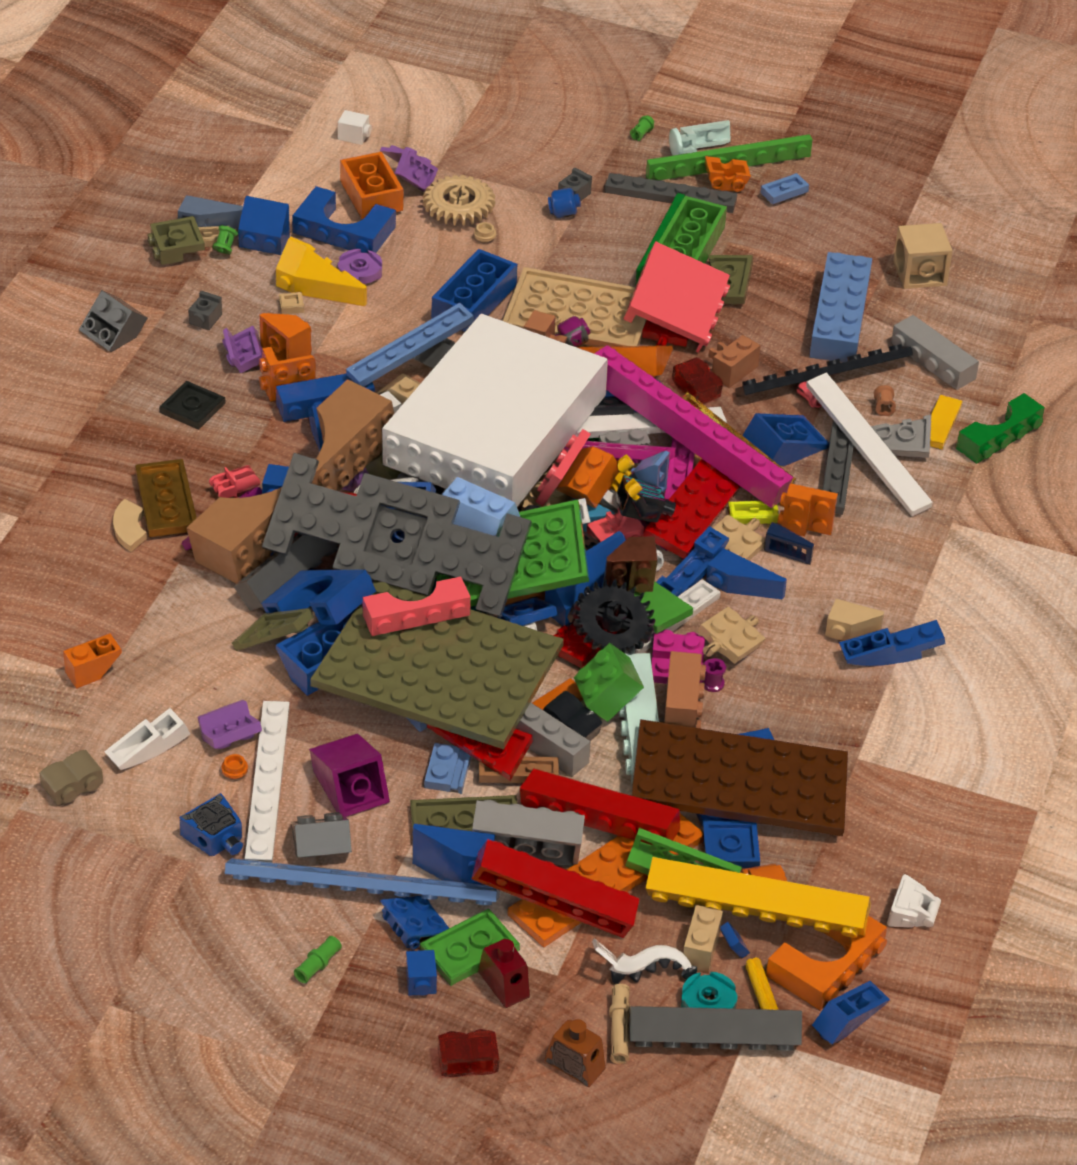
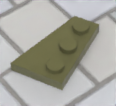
M708 255L711 267L730 275L727 282L730 288L725 298H721L724 304H745L753 266V255Z
M310 608L263 614L232 642V645L238 651L291 633H300L308 627L307 623L315 616Z

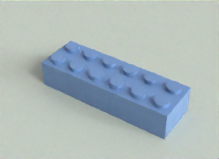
M828 252L809 358L829 361L840 359V362H847L848 356L857 354L872 258Z

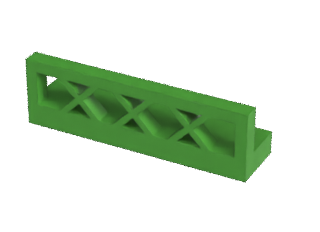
M641 828L638 830L625 865L649 875L652 857L740 873L742 868ZM641 839H642V840H645V841H647V842H650V843H652L653 845H649V844L643 843V842H641ZM669 851H674L679 855L672 854ZM695 860L704 863V865L696 863Z

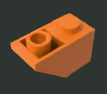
M111 633L64 650L65 673L76 689L98 681L120 656L122 649Z

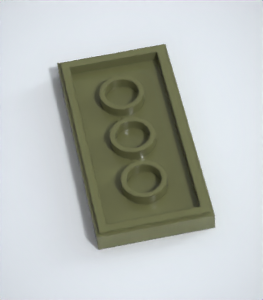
M517 795L410 800L412 833L414 824L472 831L477 800H493L500 804L511 805L518 804Z

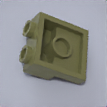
M194 216L150 224L151 233L147 234L150 247L154 246L152 248L154 259L160 260L161 265L183 261V254L205 250V243Z

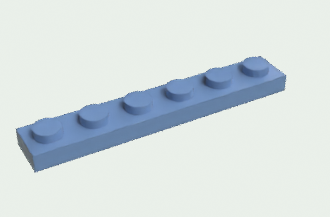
M458 303L346 368L347 376L353 382L364 387L474 322V315L461 303Z

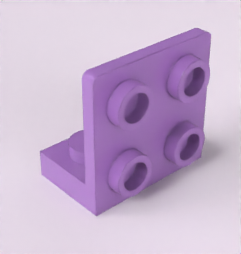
M393 145L390 148L381 147L380 152L398 162L394 173L422 192H425L426 188L434 181L438 168L431 164L432 161L428 158L418 156L416 150L409 147L401 149Z

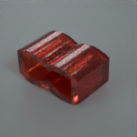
M696 357L673 366L672 379L681 391L686 393L694 405L699 406L721 397L723 388L721 378L711 372L708 364L700 358Z
M478 1029L467 1034L449 1031L438 1036L437 1049L441 1076L489 1075L499 1071V1052L494 1031Z

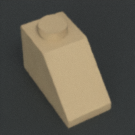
M835 599L827 619L825 636L845 641L881 630L884 611Z

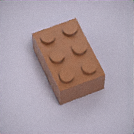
M671 651L664 723L701 728V720H696V718H702L703 701H698V699H703L705 683H699L700 680H705L706 665H701L702 654Z

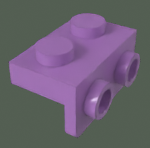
M251 326L234 336L228 328L224 329L225 339L222 342L228 351L226 357L232 367L236 366L240 373L259 365V359L262 358V346L255 327Z
M245 700L237 701L198 716L203 741L214 749L227 748L232 742L250 739L254 734L262 731L260 721L250 715Z

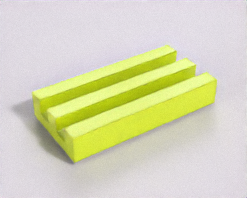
M762 501L728 502L729 515L742 524L749 523L752 518L758 519L760 524L778 523L779 511L777 505L770 508Z

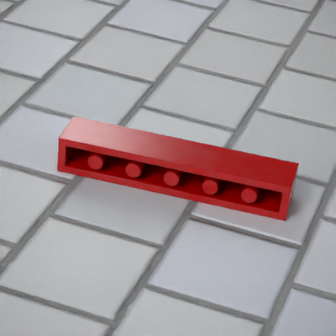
M533 768L520 787L521 805L524 807L535 809L544 807L557 812L573 811L579 815H585L584 826L635 840L638 830L641 828L673 841L680 830V809L538 769ZM641 839V842L653 845L652 843Z
M487 839L478 852L471 878L621 938H624L634 926L640 898L632 896L626 891H619L605 885L603 882L591 880L575 871H568L554 865L552 862L540 860L526 852L517 851L504 846L501 842Z

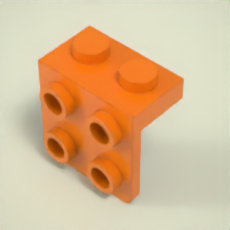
M272 347L262 348V358L259 359L262 376L259 377V384L261 390L266 391L270 402L276 401V386L316 379V360L313 355L278 361Z

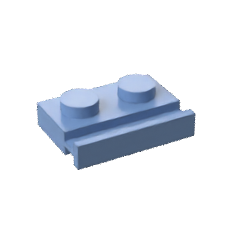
M434 743L424 781V788L446 792L457 790L458 793L462 794L472 756L457 746Z

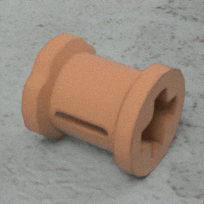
M888 385L877 387L873 392L874 398L877 401L875 407L877 414L881 416L892 415L896 411V403L893 401L895 396L894 389Z

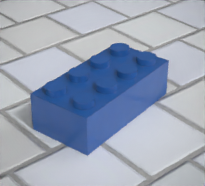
M478 249L432 296L431 318L433 319L458 303H461L474 315V321L480 314L488 316L517 285L518 264ZM470 324V325H468L467 327L463 328L461 331L466 332V330H467L472 324Z

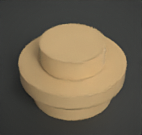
M482 222L476 226L474 237L481 242H489L496 237V230L491 223Z

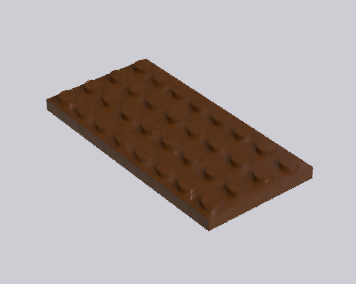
M640 719L631 796L678 808L682 812L843 836L845 830L848 751Z

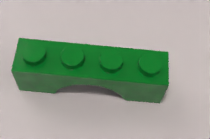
M1023 393L1008 402L1005 416L1006 422L998 425L974 422L960 430L956 449L976 464L984 459H988L995 452L1006 448L1015 440L1023 438L1030 431L1038 429L1043 423L1045 407Z

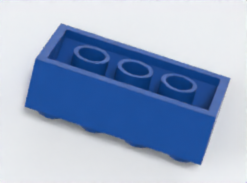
M616 532L586 551L589 582L545 591V601L554 605L557 610V615L551 618L560 625L569 626L572 624L567 616L572 605L578 601V595L580 593L584 594L587 586L592 591L593 583L597 582L601 588L604 580L606 558L626 541L622 532Z
M355 610L337 625H320L317 622L302 632L276 644V650L291 681L307 696L319 690L311 686L310 679Z

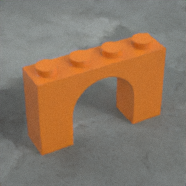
M869 916L865 936L858 935L856 938H851L835 930L824 933L839 942L847 952L842 958L829 962L811 959L784 942L768 958L766 976L821 1011L830 1000L838 996L839 991L844 986L848 987L852 983L855 974L860 969L865 970L871 958L876 953L880 954L887 944L885 939L887 927Z

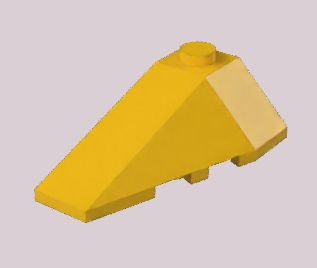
M293 237L288 239L276 267L277 287L291 293L301 292L302 296L359 306L367 304L366 285L347 271H339L331 265L332 260L328 257L325 259L315 253L316 249L310 244Z

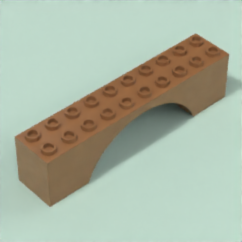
M348 379L317 407L324 443L316 458L319 464L312 484L340 491L343 487L347 486L359 472L364 470L366 465L383 450L382 428L394 415L391 400ZM282 487L252 497H219L187 527L195 562L237 584L269 558L272 551L263 549L262 545Z

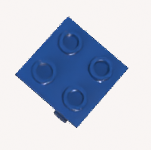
M421 896L381 899L380 901L384 906L382 917L388 922L391 929L395 931V934L401 937L400 939L406 948L415 950L420 945L419 940L421 937L435 936L449 929L427 899L421 898Z

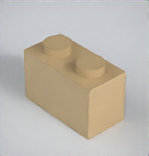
M696 905L683 954L688 958L691 965L697 966V971L709 974L721 932L720 926L722 924L723 911Z

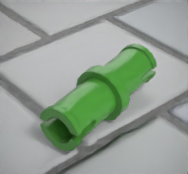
M329 936L317 949H312L308 953L307 959L294 970L296 979L301 983H307L317 971L325 969L328 961L341 950L342 945L340 941L334 936Z

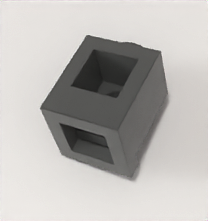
M573 168L572 173L558 183V190L572 188L575 194H579L580 201H582L591 194L592 176L577 168Z
M201 290L198 299L188 309L189 324L210 330L222 316V297Z

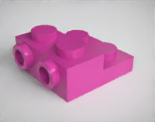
M663 630L660 633H654L652 653L654 683L668 684L671 651L702 654L701 665H703L705 638L695 632L681 635L674 634L671 630Z

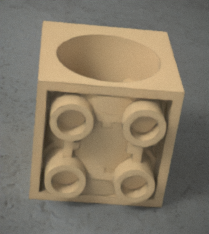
M942 223L898 226L893 262L903 289L947 286L953 250Z

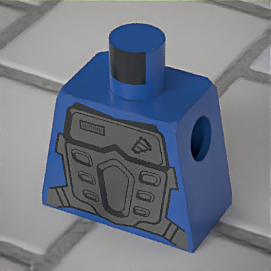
M221 793L179 817L180 835L209 856H215L225 849L231 855H236L243 848V843L240 841L242 838L241 820Z

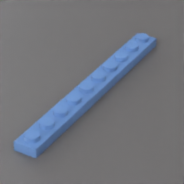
M234 858L225 863V874H232V878L238 880H247L251 876L259 877L261 882L273 883L276 882V879L286 880L288 885H302L303 882L313 883V887L329 888L330 885H337L344 891H356L357 888H366L367 892L372 894H382L385 890L394 891V895L400 897H409L413 893L421 894V898L429 900L438 899V896L448 897V901L458 903L465 902V899L476 900V904L492 905V902H496L500 897V890L483 884Z

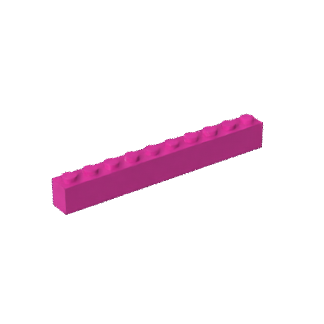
M607 345L594 353L608 359L606 390L770 508H773L780 502L783 492L787 493L793 477L782 468L775 465L726 428L716 423L709 416L674 393L670 388L664 386L615 349Z

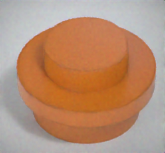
M231 754L222 763V773L231 779L241 778L248 772V763L243 756Z

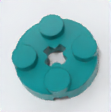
M701 972L693 974L683 984L681 1007L736 1009L738 997L736 986L730 978L718 972H710V975L702 976ZM715 995L713 1000L705 999L703 996Z

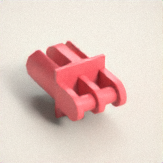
M250 465L231 471L225 467V472L214 475L209 480V484L214 487L213 489L218 493V496L224 498H237V494L258 487L261 483Z

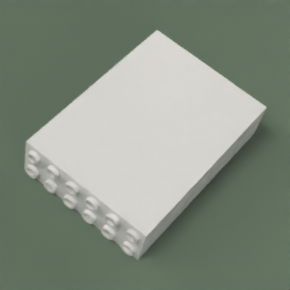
M480 314L382 428L383 465L446 489L459 477L507 498L518 506L560 454L572 435H575L594 411V408L606 396L608 359Z

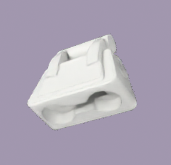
M904 874L892 904L887 925L890 927H932L941 904V899L935 897L916 880Z

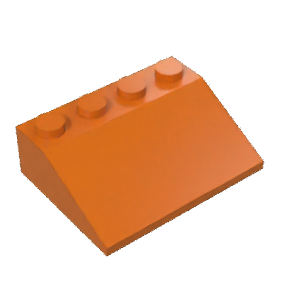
M605 346L576 347V348H579V349H582V350H585V351H588V352L594 354V353H596L597 351H599L600 349H602V348L605 347ZM610 346L643 371L653 376V378L663 374L673 350L672 346Z

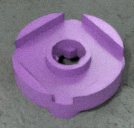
M353 249L339 257L338 270L341 272L345 270L363 284H367L382 277V259L373 251L368 250V253H361V249Z

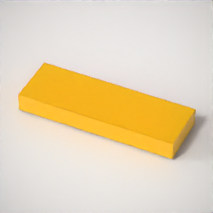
M944 395L939 396L931 414L930 447L943 450L962 407V400Z

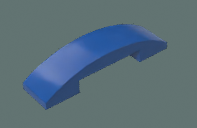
M709 526L694 542L695 548L667 578L662 575L656 583L678 597L707 574L708 564L723 548L725 549L729 538Z

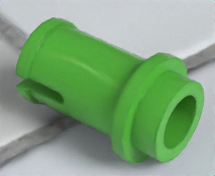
M648 115L640 117L639 123L630 131L631 137L639 141L648 131H652L654 128L653 118Z

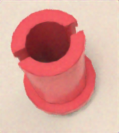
M807 381L800 383L798 386L800 389H797V393L804 397L811 407L820 408L822 405L806 387Z

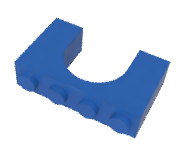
M315 186L292 215L294 234L347 250L361 249V253H368V250L377 253L396 228V210L375 204L368 215L359 222L341 224L331 221L329 218L336 210V192Z
M301 570L261 604L266 613L306 609L311 606L320 625H337L363 603V597L374 594L376 589L366 570Z

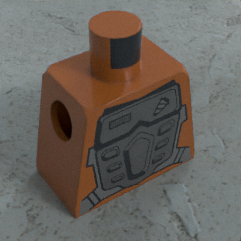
M567 1020L553 1035L545 1056V1062L585 1086L590 1087L606 1069L602 1039L599 1035L588 1030L583 1020Z

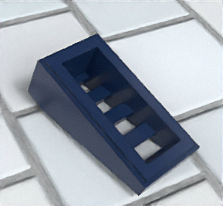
M772 522L766 532L764 551L808 565L812 563L814 544L785 527ZM802 548L806 549V554L802 552Z

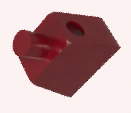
M502 939L485 947L482 950L478 972L503 1006L508 1008L530 998L528 966L514 947L513 941Z

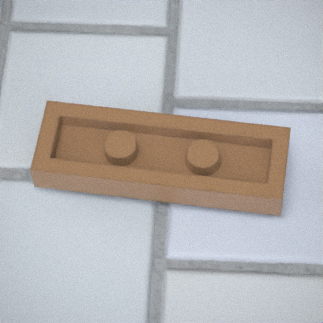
M524 757L511 781L479 761V783H524L533 768L559 775L558 757Z

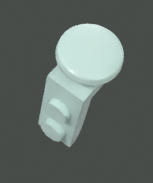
M729 120L680 127V132L677 128H673L669 133V146L672 156L697 152L696 148L723 145L731 142Z

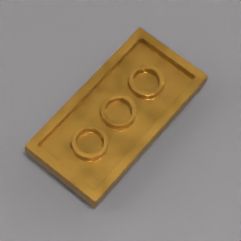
M183 459L136 464L135 473L149 537L187 533V527L197 517Z

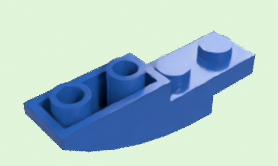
M937 620L891 634L888 628L839 642L847 664L862 666H883L913 661L922 658L921 651L946 644L945 637Z

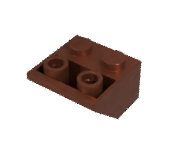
M629 537L606 558L604 580H607L609 587H611L616 579L618 588H621L623 583L627 582L626 591H630L636 586L635 592H653L658 561L655 537Z

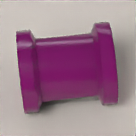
M708 659L704 662L706 671L705 680H702V683H705V690L719 692L725 685L723 675L726 672V665L721 659Z

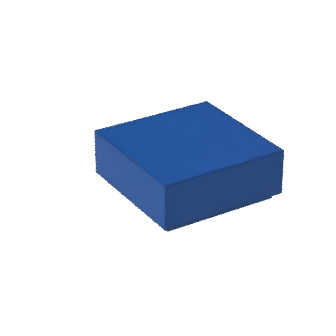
M729 922L720 926V931L730 948L739 957L744 958L750 954L739 933Z

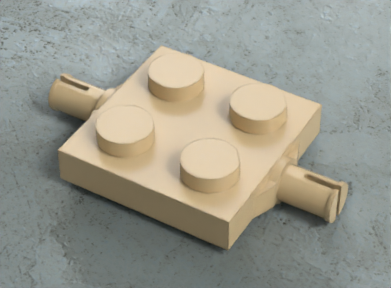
M727 515L713 527L729 538V542L725 547L726 550L749 561L765 547V538L754 532L760 526V521L756 520V518H752L749 523L744 525L730 515Z
M728 606L702 623L697 630L709 643V645L703 648V653H707L706 656L710 657L715 652H719L734 664L759 648L766 639L754 628L759 622L758 618L752 615L744 620L736 611Z

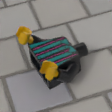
M627 454L618 460V469L625 475H623L615 496L621 515L654 523L659 521L661 514L672 516L676 503L665 500L661 488L638 480L634 471L629 470L634 466L632 459Z

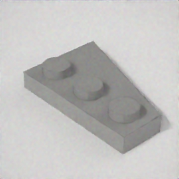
M931 415L923 416V419L911 421V418L902 420V423L894 425L885 423L871 426L895 456L929 458Z

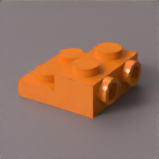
M790 483L787 493L783 492L781 496L780 506L784 507V510H780L778 524L799 536L805 537L807 530L831 535L838 493Z

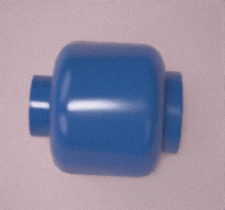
M572 188L554 190L551 193V197H548L550 213L554 214L557 218L574 216L577 214V207H581L580 196L575 194Z

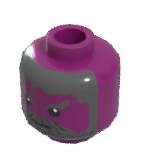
M572 316L557 325L558 333L555 336H566L567 341L565 344L579 347L588 342V335L591 332L583 318L579 319L577 316Z

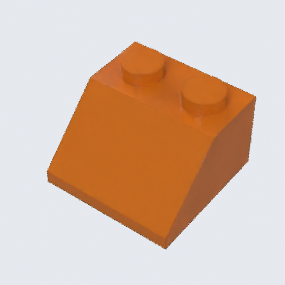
M262 313L259 315L262 348L272 347L278 361L311 355L312 330L307 322L297 315Z
M594 446L582 448L556 487V490L574 499L585 498L587 505L596 508L620 472L618 462L612 454Z

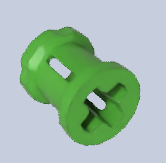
M221 225L218 228L219 235L217 241L213 243L212 248L224 254H231V246L238 232L231 227Z

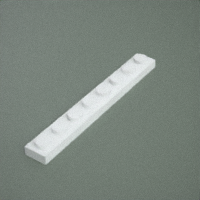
M263 701L262 731L259 734L245 860L273 863L290 709L289 702Z

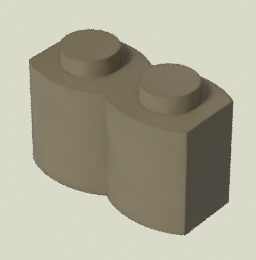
M87 750L77 751L63 761L55 762L45 767L39 773L42 787L56 805L70 803L79 794L94 791L103 783L102 769Z

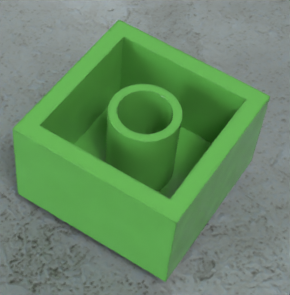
M611 643L603 650H600L574 676V680L587 708L607 722L644 688L631 658Z

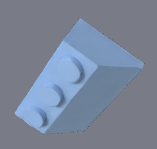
M459 477L442 494L460 500L454 524L499 537L507 513L520 517L515 502Z

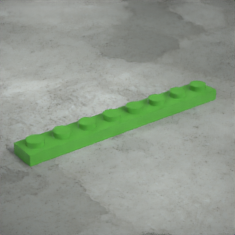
M808 134L648 159L646 179L659 181L707 173L705 156L720 158L721 163L724 164L729 163L732 159L747 161L748 166L811 157L813 139Z

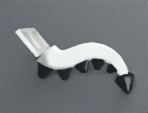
M595 938L592 940L595 950L612 964L609 970H611L613 984H618L626 975H629L634 982H639L642 970L650 973L656 972L657 961L664 969L668 967L670 961H673V969L677 970L682 967L681 976L686 980L697 973V966L691 965L688 958L681 951L667 945H655L633 956L622 953L616 958Z

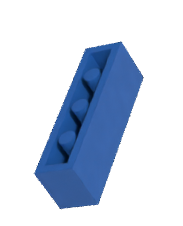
M346 373L276 386V404L283 422L308 418L307 408L320 405L347 379L352 380ZM373 382L364 386L365 388L375 392Z

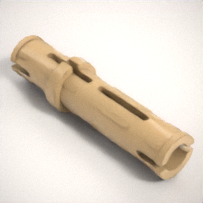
M616 984L615 987H612V1005L609 1008V1016L612 1021L610 1060L616 1064H624L629 1060L630 988L626 984Z

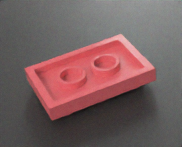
M582 429L578 436L572 435L565 446L569 449L563 448L555 461L559 465L555 463L552 465L546 475V478L549 480L544 478L536 491L540 494L535 500L536 503L541 506L545 505L591 435L589 432Z

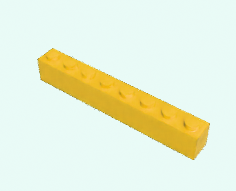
M652 857L646 884L648 896H652L651 899L658 902L674 900L678 901L679 905L685 907L700 905L717 910L732 911V914L738 917L754 915L759 916V919L765 922L787 921L786 924L792 927L801 928L803 925L813 926L814 930L824 933L835 930L851 938H856L858 935L865 936L871 907L869 896Z

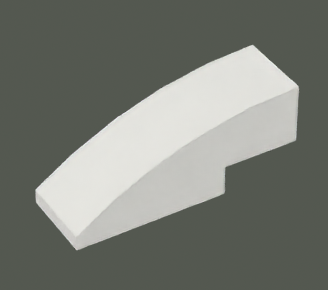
M169 708L151 723L147 719L142 721L104 752L120 770H123L164 753L191 733L185 723Z

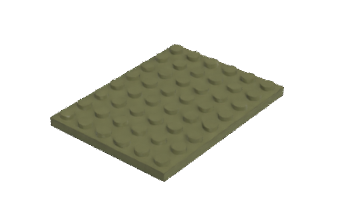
M373 582L376 592L372 595L388 592L393 597L403 601H418L428 597L427 595L388 585L385 582ZM362 603L356 608L310 681L312 687L504 749L561 651L564 639L471 609L470 616L371 636L363 618Z

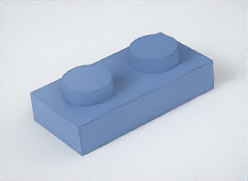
M796 173L762 185L760 193L771 204H775L807 193L809 191V184Z

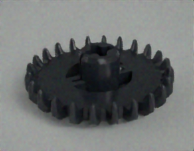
M605 579L602 582L601 588L597 582H594L592 591L587 586L584 594L580 593L578 595V601L574 603L575 610L572 613L573 618H575L573 625L579 628L577 631L579 636L585 635L584 643L591 642L592 649L599 647L600 650H603L611 643L623 653L627 651L630 654H634L635 649H642L644 643L649 642V635L653 634L654 628L652 626L656 621L654 618H649L653 616L654 610H646L650 605V601L641 603L644 593L636 597L634 596L636 586L630 591H626L627 582H624L621 588H618L617 580L615 579L611 587H609ZM607 605L605 610L600 609V607ZM597 620H600L602 627L609 632H617L621 628L627 631L620 634L608 633L598 625Z

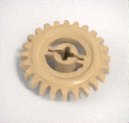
M453 175L451 178L445 176L444 179L439 178L437 182H432L426 188L423 194V205L426 212L430 211L431 217L437 213V221L444 216V222L447 224L448 219L452 218L455 226L456 221L461 219L464 226L466 218H468L473 225L474 216L481 222L482 214L487 218L488 211L492 213L495 207V194L488 187V184L482 183L480 179L474 180L472 176L468 178L465 175L460 177ZM447 193H449V202L443 198ZM469 193L475 197L471 203H469Z

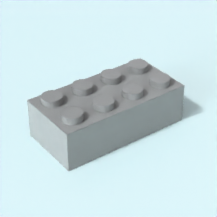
M477 800L472 831L495 834V841L501 842L504 846L526 852L540 860L552 862L558 867L570 868L574 864H578L585 815H579L573 811L557 812L544 807L535 809L524 807L521 804L507 805L493 800Z

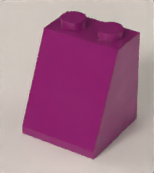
M358 733L309 749L313 772L336 812H340L342 817L390 802L382 756Z

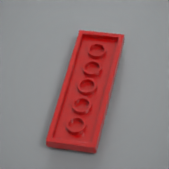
M701 459L669 498V501L676 503L673 515L661 514L658 522L649 523L642 536L655 537L656 544L685 559L694 549V542L709 526H712L726 508L728 502L740 490L741 486Z

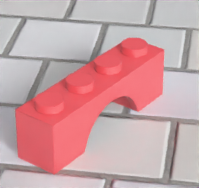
M462 577L437 581L434 592L427 598L418 601H403L393 597L388 592L363 597V618L371 636L470 616L471 597Z

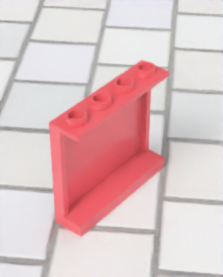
M655 241L648 254L623 319L632 323L635 315H638L698 342L695 352L699 353L703 345L707 347L712 337L709 330H713L717 323L718 317L715 314L720 313L724 304L721 298H725L730 288V285L727 284L730 275Z

